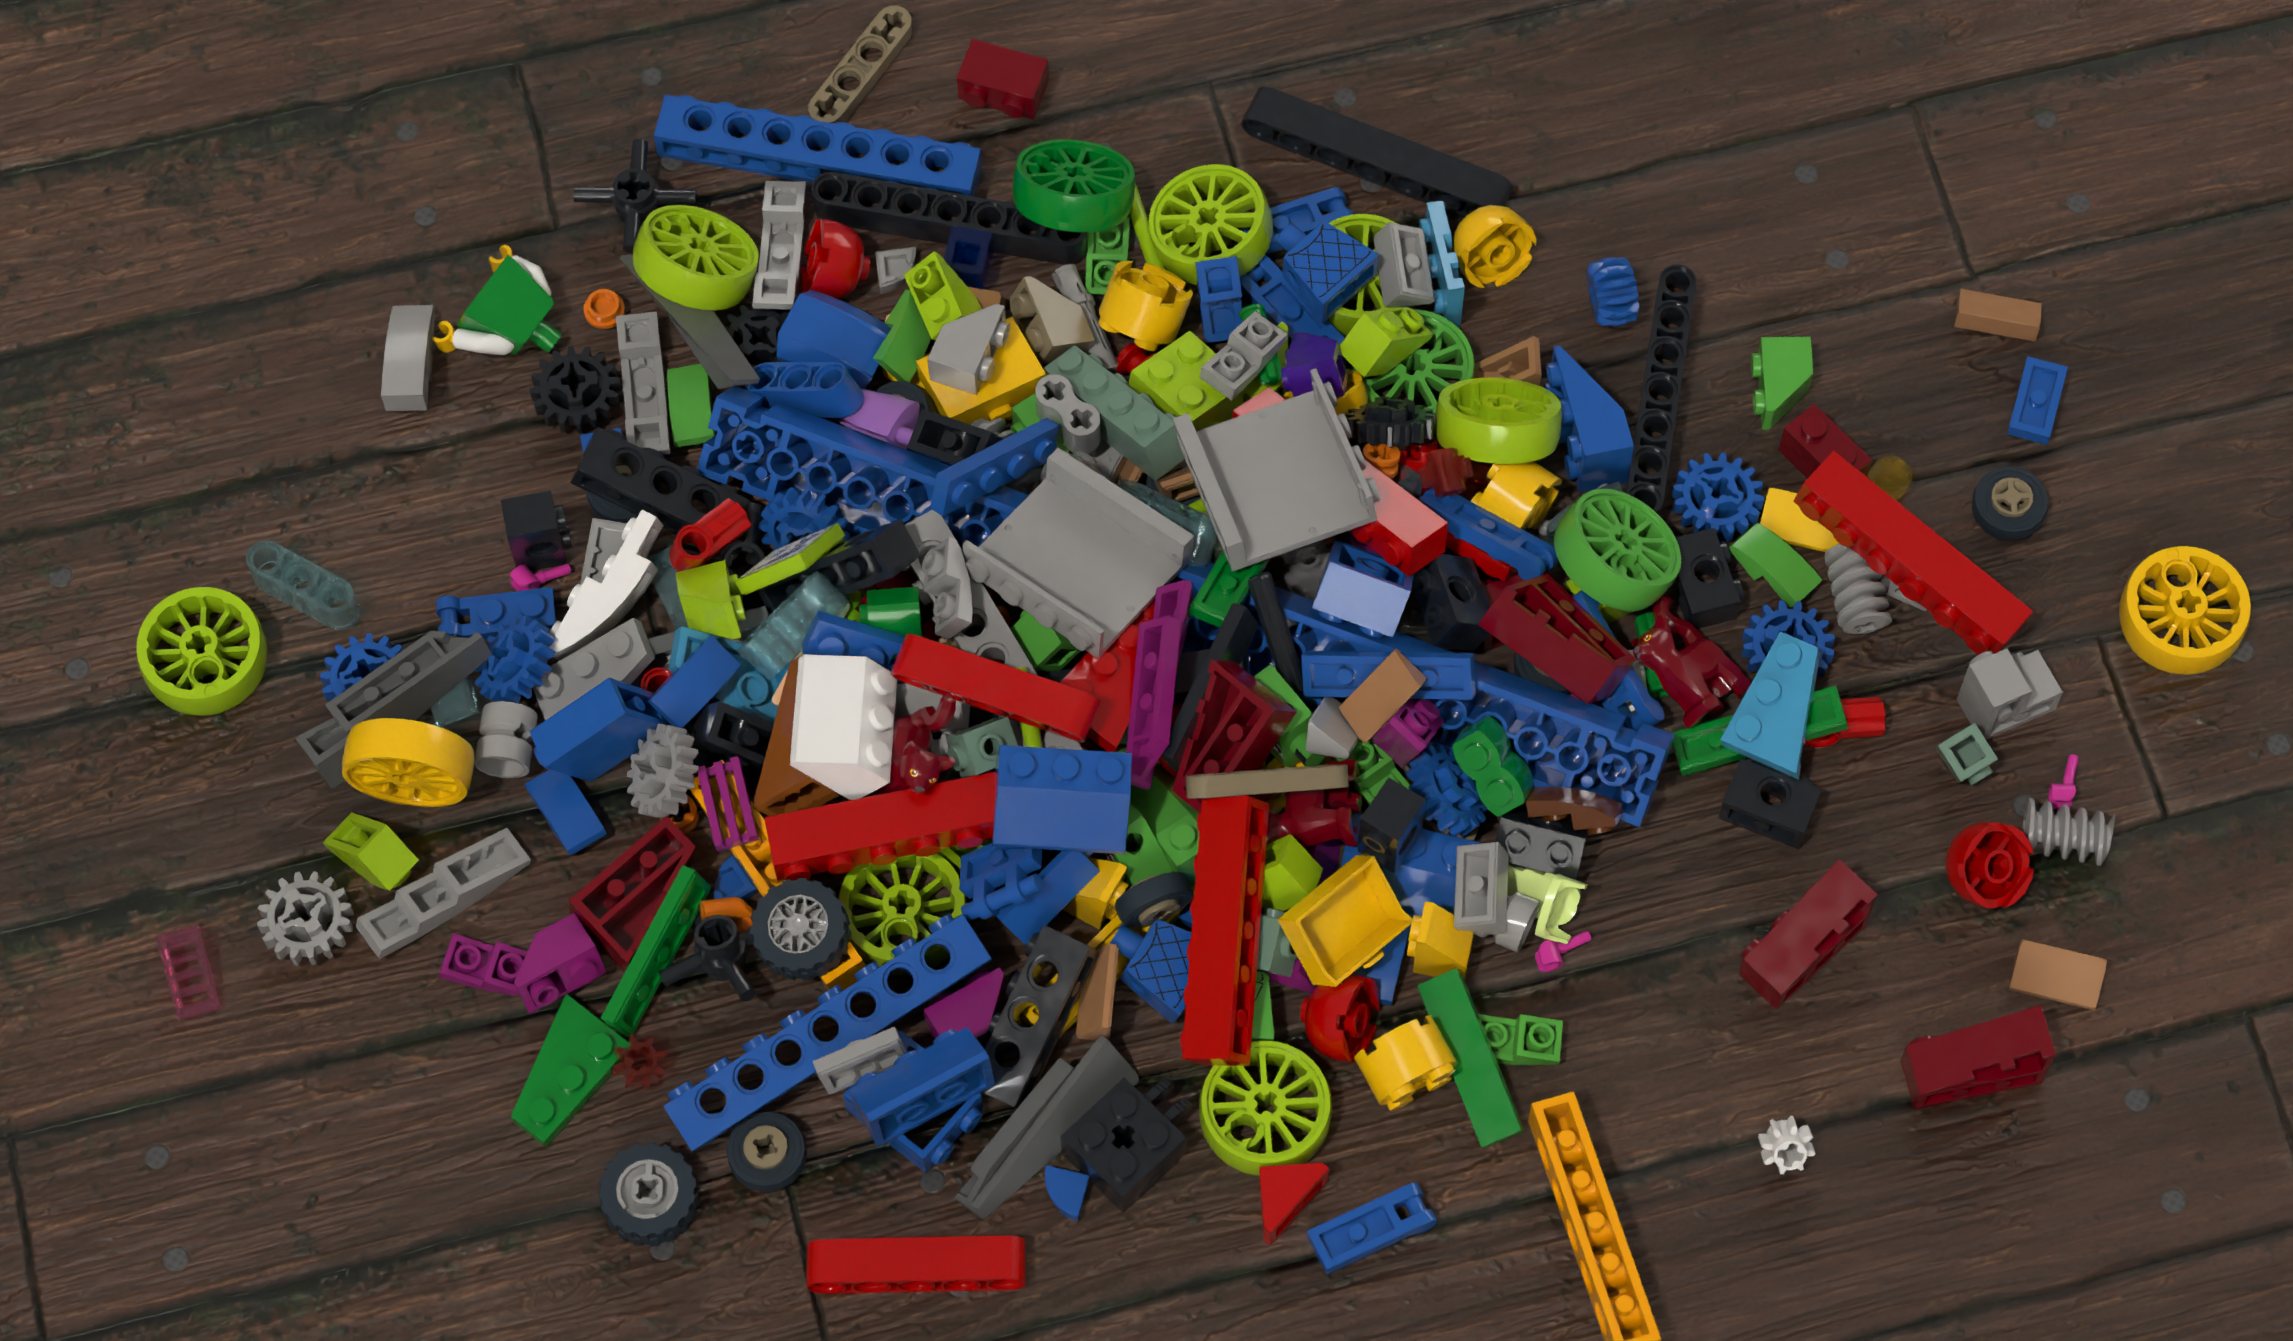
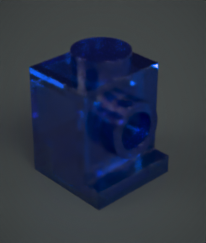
M952 226L944 260L967 287L984 289L990 260H992L994 253L992 232Z

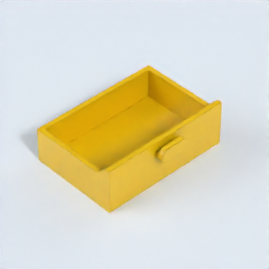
M1013 317L1006 319V323L1010 324V333L1003 348L997 347L993 356L995 358V367L992 376L988 382L982 381L977 395L931 381L927 360L929 355L916 361L918 377L934 401L940 415L969 425L983 418L990 419L991 421L997 418L1006 419L1012 415V407L1035 393L1037 383L1046 376V373Z
M1365 855L1354 856L1277 919L1312 984L1336 987L1361 965L1363 968H1369L1384 956L1381 949L1412 924V917L1403 911L1375 857Z

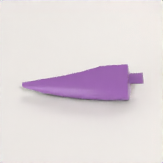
M861 389L864 394V401L861 407L847 417L832 418L852 430L907 450L908 443L919 418L920 405L918 402L903 397Z

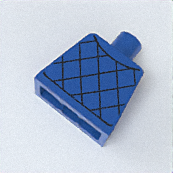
M1292 223L1286 226L1277 238V243L1288 251L1283 258V276L1322 324L1377 276L1379 255L1329 223H1320L1308 235Z
M1155 919L1143 937L1121 924L1110 944L1117 945L1120 954L1130 959L1120 979L1165 1019L1174 1024L1185 1008L1183 994L1188 983L1189 961L1187 959V947L1191 941V932Z

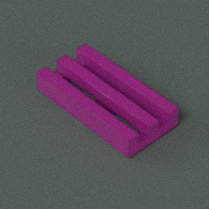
M739 757L730 758V762L722 763V761L713 763L714 766L706 768L705 765L700 766L697 773L716 850L721 851L758 841L759 835ZM733 773L747 829V833L744 834L739 833L726 778V774ZM715 777L717 778L730 837L725 839L710 779Z

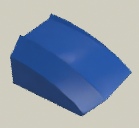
M814 290L799 294L778 332L777 358L781 362H839L845 366L860 389H865L872 380L879 365L873 357L891 328L879 319L839 299Z

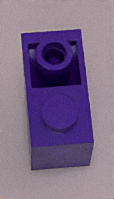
M1305 332L1293 333L1290 349L1285 352L1286 366L1281 368L1282 382L1286 392L1292 391L1293 397L1313 391L1310 370L1316 368L1322 383H1331L1336 397L1345 395L1348 374L1337 340Z

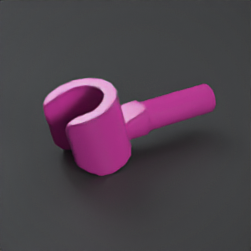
M523 564L510 572V577L513 579L510 581V584L516 591L538 589L540 584L546 583V581L571 574L569 564H565L533 574L528 566Z
M2070 754L2068 756L2062 784L2050 783L2048 801L2052 803L2053 809H2059L2062 804H2067L2069 809L2072 807L2073 798L2076 793L2074 777L2079 761L2077 755Z
M1584 931L1573 936L1568 944L1557 943L1552 940L1544 941L1535 954L1539 971L1550 972L1560 968L1563 965L1561 954L1591 941L1590 933Z

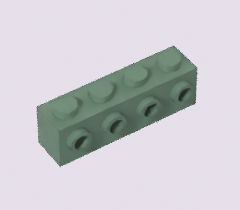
M1074 345L1043 368L1046 376L1057 374L1069 380L1075 396L1098 410L1100 414L1101 439L1153 480H1158L1184 460L1173 424V418L1175 417L1169 412L1162 413L1145 393L1141 392L1138 394L1131 389L1122 375L1119 373L1113 375L1105 369L1103 363L1096 355L1092 353L1087 355Z

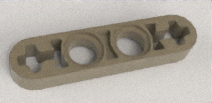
M888 6L877 14L810 100L808 105L809 117L816 121L833 124L848 120L912 36V18L905 8ZM897 22H901V29L894 27L888 34L887 24L895 25ZM869 48H877L883 53L882 57L875 62L865 61L861 54ZM846 77H854L860 81L859 87L852 91H845L838 84ZM833 105V116L826 114L823 118L820 117V110L827 112Z
M1347 764L1186 776L1187 798H1212L1349 787Z

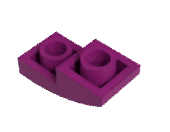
M453 933L438 978L481 990L520 997L514 981L527 951L500 942H496L494 947Z

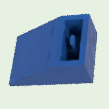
M1560 345L1554 346L1552 361L1546 364L1548 382L1543 384V388L1554 393L1561 402L1562 425L1559 443L1565 444L1568 454L1564 455V466L1568 479H1575L1578 493L1595 490L1605 483H1608L1610 487L1627 484L1634 444L1624 410Z

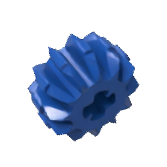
M1608 257L1590 263L1586 276L1588 281L1587 289L1589 292V302L1592 306V314L1595 315L1597 323L1600 326L1626 325L1627 322L1635 321L1638 316L1639 294L1636 287L1637 281L1634 278V270L1631 268L1630 262L1622 257Z

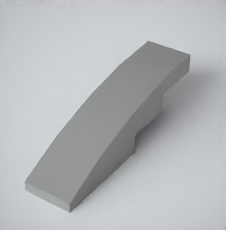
M505 828L435 863L433 873L396 890L393 901L358 917L356 928L376 956L381 959L455 917L528 866L531 859L509 829Z

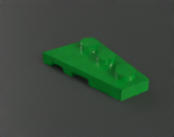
M566 994L511 1114L512 1121L546 1148L633 1052L632 1045Z

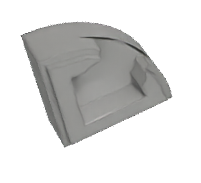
M916 247L875 252L880 294L896 290L906 282L904 274L916 265Z

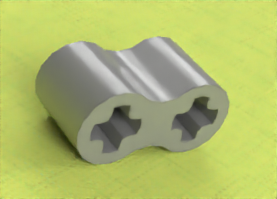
M1051 374L1041 378L1035 389L1036 413L1039 420L1049 418L1057 423L1059 431L1063 436L1064 444L1071 452L1079 455L1093 452L1099 446L1101 440L1100 414L1098 410L1091 404L1079 400L1073 393L1071 383L1064 376Z

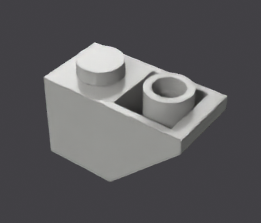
M994 304L943 325L927 359L930 380L977 395L982 381L988 382L992 376L995 367V358L993 356L997 347L1003 348L1010 333V324L1006 323L1005 306Z

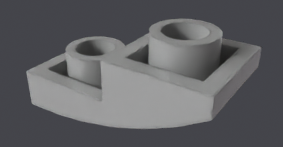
M1255 311L1230 333L1227 345L1202 366L1199 377L1227 398L1233 400L1266 366L1286 341L1288 334Z
M948 537L934 549L927 552L923 560L922 571L925 573L923 591L938 596L933 609V613L936 616L935 634L950 639L972 623L973 608L970 579L962 551L957 540Z

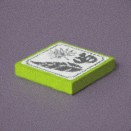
M836 523L775 549L737 579L735 583L741 594L745 593L747 595L806 570L841 542L845 534L839 523Z

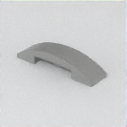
M765 181L762 209L763 229L758 272L755 274L753 309H792L797 299L804 243L806 182Z
M657 311L616 316L627 441L641 448L655 449L663 455L670 454L668 410Z

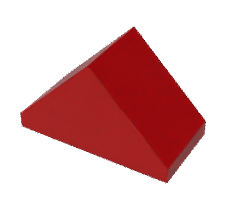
M1324 1163L1259 1167L1263 1241L1269 1246L1274 1243L1328 1183L1329 1168Z

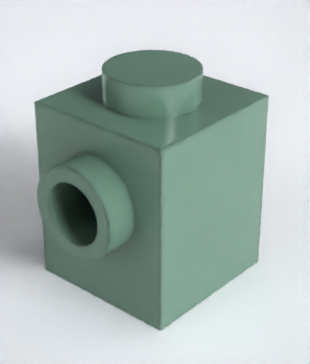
M1008 716L990 719L947 736L950 745L948 747V756L955 758L953 768L959 771L961 777L979 775L996 768L1000 745L1018 746Z
M1976 723L1971 724L1935 746L1957 783L1967 779L1970 785L1975 784L1993 772L1989 765L1998 760Z
M1263 907L1260 922L1257 970L1291 977L1297 955L1277 920L1286 912Z

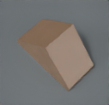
M1533 336L1475 363L1474 378H1509L1540 386L1541 361L1539 338Z

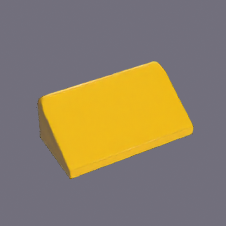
M1776 488L1768 489L1760 522L1761 525L1775 533L1787 544L1826 552L1831 547L1840 544L1828 529L1818 521L1807 518L1802 513L1800 507L1793 502L1798 493Z

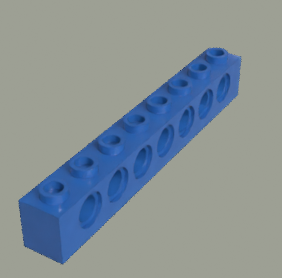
M680 95L678 97L664 96L654 132L658 157L813 183L814 179L820 174L835 172L975 197L982 172L981 149L974 148L967 143L956 142L950 144L934 141L929 137L921 135L909 137L894 134L886 129L869 130L857 128L846 122L833 124L816 121L805 115L793 117L776 114L769 109L752 110L740 108L728 102L711 103L699 101L688 95ZM699 127H708V129L703 131H695ZM741 133L748 134L747 136L742 138L734 137L735 135ZM778 140L787 141L786 143L780 145L773 144L775 141ZM816 147L826 148L823 151H813ZM855 154H865L862 158L851 157ZM897 160L905 161V163L901 165L891 164L892 162ZM935 167L945 168L940 172L931 171Z
M949 913L928 927L932 934L917 943L914 937H911L891 951L895 958L880 967L877 961H874L855 973L854 976L858 981L844 991L840 985L831 988L817 998L820 1006L808 1014H805L802 1008L779 1022L783 1030L769 1039L765 1033L758 1035L742 1046L746 1053L735 1061L730 1062L726 1056L705 1070L708 1078L693 1087L691 1082L687 1081L668 1093L667 1096L671 1102L663 1107L691 1151L694 1153L739 1124L740 1121L753 1115L815 1075L817 1072L813 1064L814 1060L843 1049L852 1041L866 1039L882 1032L991 961L990 955L964 915L962 914L954 919ZM940 946L948 951L950 962L944 969L934 970L926 964L924 955L929 948ZM896 970L907 971L913 979L912 988L903 994L891 991L888 987L887 979L892 972ZM868 994L875 1000L876 1009L871 1016L860 1018L852 1013L850 1003L856 995ZM825 1017L833 1019L839 1026L838 1035L829 1042H822L813 1034V1026L816 1021ZM786 1041L794 1042L801 1048V1058L792 1066H784L776 1059L778 1046ZM749 1065L759 1067L764 1073L763 1083L755 1090L744 1089L738 1081L740 1071ZM717 1089L726 1096V1106L718 1114H708L701 1107L702 1096L708 1090Z

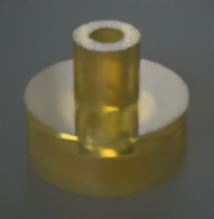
M1884 456L1874 463L1868 473V478L1896 500L1902 497L1910 487L1912 471L1903 459L1897 456Z

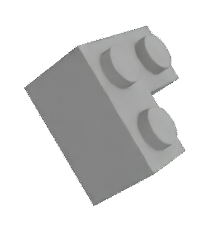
M2004 649L1995 654L1992 651H1986L1970 661L1957 701L1970 724L1976 723L1987 740L2056 710L2063 692L2039 650L2024 656L2022 652L2011 655L2008 649Z

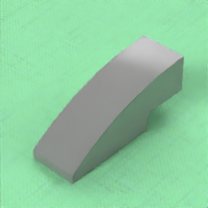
M434 305L392 307L385 344L381 397L386 411L427 410L429 381L432 379Z

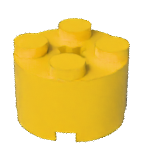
M1121 261L1114 268L1100 305L1099 326L1108 332H1121L1134 338V343L1145 350L1156 351L1159 344L1174 342L1193 296L1192 290L1190 289L1185 292L1183 289L1186 282L1161 267L1145 263L1141 270L1131 268L1133 261Z
M1534 461L1519 464H1493L1487 474V478L1491 480L1484 493L1479 491L1471 502L1524 531L1527 528L1536 530L1540 521L1544 520L1555 502L1559 491L1554 486L1562 484V479Z
M1431 1015L1425 1016L1423 1026L1420 1025L1418 1019H1415L1389 1031L1373 1041L1377 1050L1367 1056L1364 1049H1362L1354 1057L1379 1105H1387L1390 1112L1396 1111L1412 1102L1413 1097L1411 1095L1424 1086L1427 1087L1429 1092H1432L1452 1080L1450 1075L1455 1072L1453 1067L1457 1065L1455 1057Z

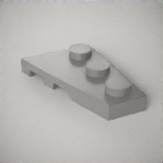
M632 618L551 665V671L545 673L542 678L543 685L541 687L533 686L544 719L547 720L609 677L631 684L655 659L642 622Z

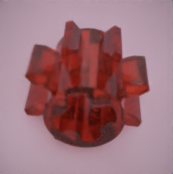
M1457 448L1441 449L1426 455L1428 463L1425 464V467L1418 468L1422 488L1434 489L1435 497L1438 498L1453 496L1466 491L1465 482H1467V479L1474 477L1470 457L1464 458V455L1459 456Z
M630 1035L627 1050L622 1047L615 1048L613 1054L622 1059V1063L615 1065L612 1073H623L626 1078L624 1088L628 1089L635 1082L641 1083L646 1091L650 1087L649 1078L651 1075L657 1078L663 1077L665 1071L661 1067L656 1066V1064L665 1058L666 1051H655L652 1047L654 1037L650 1036L646 1043L637 1042L636 1037ZM639 1054L647 1057L645 1061L646 1066H642L639 1071L631 1068L633 1065L632 1059H636Z

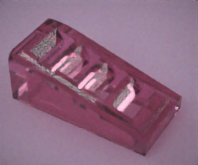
M199 924L156 936L178 1020L221 1009ZM195 944L196 951L174 957L171 956V949ZM199 959V967L178 973L175 972V965ZM203 975L204 983L182 989L179 988V981ZM207 991L209 999L184 1006L183 997Z

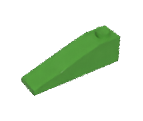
M1127 746L1118 752L1126 753ZM1156 764L1151 788L1145 790L1131 785L1130 803L1146 820L1168 859L1173 872H1182L1187 878L1190 887H1193L1196 880L1194 859L1198 854L1199 831L1197 828V817L1199 812L1172 791L1176 778Z

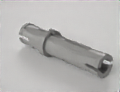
M1067 264L1055 270L1056 273L1052 274V278L1061 295L1081 306L1095 339L1094 344L1086 354L1090 355L1092 353L1096 355L1103 363L1105 369L1114 375L1117 373L1118 362L1104 329L1098 324L1099 319L1094 309L1096 305L1095 300L1090 293H1087L1076 265Z

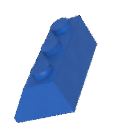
M1000 745L996 761L992 846L1124 854L1131 793L1132 753Z
M1353 814L1352 826L1358 827L1359 830L1362 815ZM1423 829L1422 834L1395 874L1386 868L1381 869L1403 911L1409 915L1422 916L1424 904L1427 901L1435 903L1454 915L1457 846L1481 844V842ZM1358 843L1357 846L1345 845L1341 867L1354 856L1361 855V853L1357 852Z
M968 1027L958 1032L956 1029H952L942 1033L933 1041L934 1045L919 1053L917 1050H912L901 1055L895 1060L893 1067L881 1073H878V1071L867 1073L855 1082V1087L849 1089L852 1102L877 1148L995 1085L990 1059Z

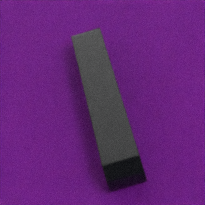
M1258 88L1241 121L1243 130L1258 140L1426 204L1427 202L1443 201L1445 211L1463 218L1480 207L1488 205L1505 207L1513 191L1512 183L1496 172L1274 88Z
M835 172L820 174L812 183V198L817 218L833 220L850 228L1063 265L1080 263L1087 255V232H1068L1042 226L1022 215L1014 203ZM828 196H837V197H838L837 199H834V200H825V199H824L825 197H828ZM867 203H877L874 207L863 206ZM909 209L917 210V212L913 214L903 213L904 211ZM948 216L957 217V219L953 221L942 220L943 218ZM987 223L997 224V226L993 228L982 227L984 224ZM1026 230L1037 231V233L1032 235H1025L1022 232ZM1066 237L1077 238V240L1072 242H1065L1062 239Z
M1673 264L1666 267L1659 277L1633 442L1634 450L1626 488V494L1642 501L1659 516H1661L1696 288V276L1693 271L1681 264ZM1669 288H1679L1684 292L1674 293ZM1672 323L1678 326V328L1669 329L1662 324ZM1667 359L1670 360L1673 364L1664 365L1659 363L1657 360ZM1662 395L1666 397L1668 400L1657 401L1653 399L1651 396ZM1656 431L1659 432L1662 435V437L1653 438L1648 436L1646 432ZM1652 468L1657 473L1653 475H1648L1643 473L1640 469Z

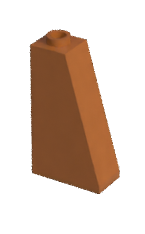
M799 657L789 664L754 798L753 808L768 816L819 807L840 795L790 766Z

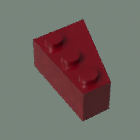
M1549 574L1505 587L1478 623L1480 627L1587 704L1609 697L1637 661Z
M1215 659L1210 661L1208 673H1211L1204 699H1199L1196 712L1199 713L1193 737L1187 740L1172 790L1198 812L1201 811L1202 798H1187L1186 776L1259 770L1297 713L1238 664L1231 661Z
M667 816L569 900V914L575 913L589 936L624 973L682 865L690 868L695 860L696 846Z
M1839 859L1818 882L1807 890L1791 910H1786L1775 920L1771 926L1772 930L1762 940L1757 937L1744 949L1741 954L1743 962L1739 975L1777 1010L1867 926L1878 894Z
M2039 1005L1940 1036L1916 1038L1905 1047L1900 1062L1914 1109L2042 1084L2056 1052L2042 1006Z

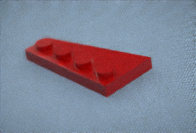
M1155 599L1099 659L1088 652L1060 682L1061 684L1087 692L1100 700L1087 736L1107 752L1116 751L1130 722L1139 624L1153 620Z

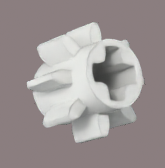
M1790 1116L1787 1120H1770L1771 1126L1768 1128L1767 1134L1758 1135L1761 1147L1764 1148L1761 1152L1764 1164L1768 1165L1775 1161L1780 1174H1784L1786 1170L1799 1169L1802 1171L1807 1156H1815L1813 1145L1809 1142L1813 1138L1809 1126L1804 1125L1798 1129L1793 1116Z

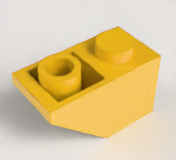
M1088 858L1100 872L1062 910L1100 930L1106 918L1112 920L1117 915L1115 902L1128 890L1129 884L1124 882L1127 867L1117 862Z
M1425 901L1422 916L1413 915L1410 928L1407 956L1414 957L1413 973L1437 977L1458 968L1465 980L1474 931L1456 930L1454 928L1453 914L1435 903Z

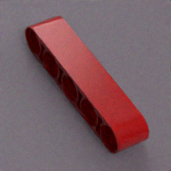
M909 633L905 635L890 673L891 676L914 687L941 696L946 693L951 694L956 701L1003 717L1008 716L1009 719L1078 742H1085L1100 704V700L1097 697L1082 690Z
M1016 1236L819 1239L807 1243L806 1289L818 1294L1008 1291L1021 1289L1026 1285V1241Z

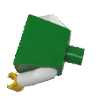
M502 245L499 249L503 259L496 260L492 256L489 257L493 275L456 325L460 329L455 331L453 326L447 321L439 323V329L442 333L447 334V336L441 339L432 337L436 347L445 353L452 352L457 348L476 353L495 355L510 353L517 355L529 339L546 353H549L562 336V333L543 320L555 302L551 298V290L542 268L522 257L513 256L511 248L508 245Z

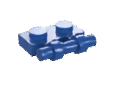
M992 843L961 856L959 889L969 899L973 898V901L961 907V912L966 920L972 921L978 917L982 919L990 918L998 913L999 908L1011 903L1020 905L1029 901L1032 894L1043 889V882L1040 876L1033 874L1027 877V874L1042 867V849L992 846ZM1005 884V887L994 891L996 887Z

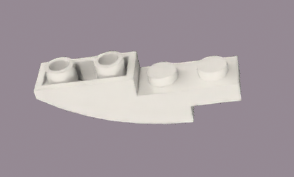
M641 510L637 518L632 517L628 521L622 533V540H624L617 556L612 554L603 567L602 577H604L602 583L586 576L582 585L577 584L573 588L567 600V606L570 607L563 621H557L549 632L555 638V641L549 647L556 651L555 656H553L555 659L560 661L609 632L633 608L658 571L656 566L646 559L664 526L656 516Z

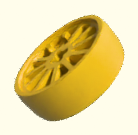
M2190 546L2166 548L2143 560L2127 580L2119 605L2121 629L2132 650L2151 666L2165 672L2180 675L2207 672L2230 658L2244 638L2251 614L2249 592L2237 570L2219 555L2205 549ZM2177 575V579L2183 584L2186 582V586H2174L2169 583L2166 576ZM2199 575L2202 578L2197 584V576ZM2149 579H2154L2156 590L2147 586L2145 582ZM2207 582H2212L2219 589V591L2208 596L2202 590ZM2139 597L2154 605H2138ZM2223 600H2227L2231 609H2216L2208 607H2211ZM2142 618H2153L2158 620L2150 624H2147L2146 621ZM2214 622H2231L2233 626L2230 630H2226ZM2165 628L2169 629L2164 639L2158 638L2154 634ZM2175 634L2179 635L2180 647L2169 644ZM2205 634L2211 636L2212 638L2218 641L2212 643L2211 645ZM2189 635L2199 649L2189 647Z
M398 718L371 719L360 722L351 728L346 739L342 758V775L346 782L358 791L383 801L420 807L449 806L462 801L468 793L475 763L474 750L459 735L432 724Z

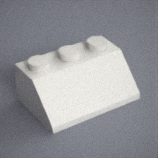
M803 655L799 657L790 766L849 800L860 799L890 783L897 679L891 676V671L862 656Z

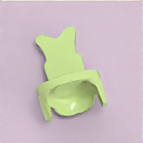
M1508 863L1507 895L1512 896L1519 892L1540 902L1535 917L1538 919L1535 935L1568 944L1571 936L1559 929L1558 926L1568 923L1574 917L1580 901V889H1587L1588 884L1561 874L1544 873L1540 870L1528 867L1525 869Z

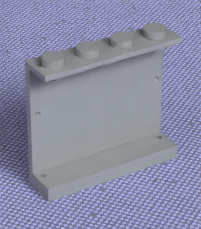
M1316 368L1310 370L1313 391L1196 431L1189 413L1173 418L1178 445L1231 571L1377 521L1374 503L1380 501L1377 486L1372 477L1365 479L1362 470L1366 469L1362 452L1358 445L1351 447L1348 438H1351L1352 434L1344 413L1336 414L1334 406L1338 404L1330 382L1322 383Z
M1057 448L1047 458L1046 478L979 547L966 540L963 543V557L968 575L972 580L986 584L998 592L1007 603L1014 606L1017 605L1034 616L1040 625L1054 629L1066 637L1075 648L1081 651L1086 650L1099 659L1152 603L1156 597V588L1168 585L1191 561L1194 535Z

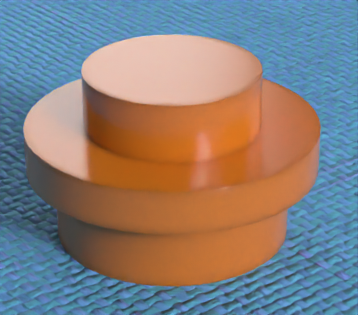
M609 289L596 290L585 301V318L595 328H612L617 325L616 316L625 315L624 302L617 293Z

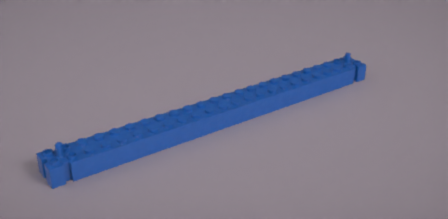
M736 386L730 387L716 397L708 428L717 431V434L703 444L697 470L704 477L726 485L735 478L744 481L742 491L768 501H772L778 492L785 495L789 488L792 487L797 491L798 495H801L805 488H808L814 499H817L821 494L825 495L826 500L824 504L827 507L837 505L839 509L835 516L837 518H845L848 521L844 529L859 535L900 518L904 525L932 510L930 505L936 475L950 467L947 464L782 403H777L772 408L767 409L762 407L763 396ZM1002 485L993 492L987 493L969 502L966 506L960 507L942 517L962 551L963 543L966 540L979 547L1029 495ZM1192 556L1191 561L1169 584L1182 580L1192 582L1194 600L1215 564ZM1275 586L1301 668V655L1305 651L1393 652L1396 648L1399 652L1454 653L1395 631L1393 638L1383 635L1382 638L1369 636L1360 631L1357 624L1343 620L1342 623H1336L1321 617L1319 610L1312 608L1313 600ZM1250 593L1243 606L1248 608L1259 623V627L1247 649L1250 675L1254 677L1270 664L1274 668L1275 665ZM1191 615L1182 653L1210 649L1220 628ZM1475 660L1476 695L1472 700L1428 699L1438 708L1439 716L1444 722L1426 747L1432 745L1436 748L1439 745H1443L1448 754L1453 750V743L1464 728L1489 715L1497 720L1506 731L1510 740L1511 751L1521 757L1529 767L1533 776L1534 787H1568L1609 797L1623 805L1624 812L1620 820L1640 827L1649 811L1659 782L1656 779L1665 765L1675 734L1642 723L1638 731L1623 726L1626 716L1594 704H1587L1578 698ZM1303 692L1297 694L1302 701L1315 706H1319L1324 697H1304ZM1348 697L1333 698L1342 704Z

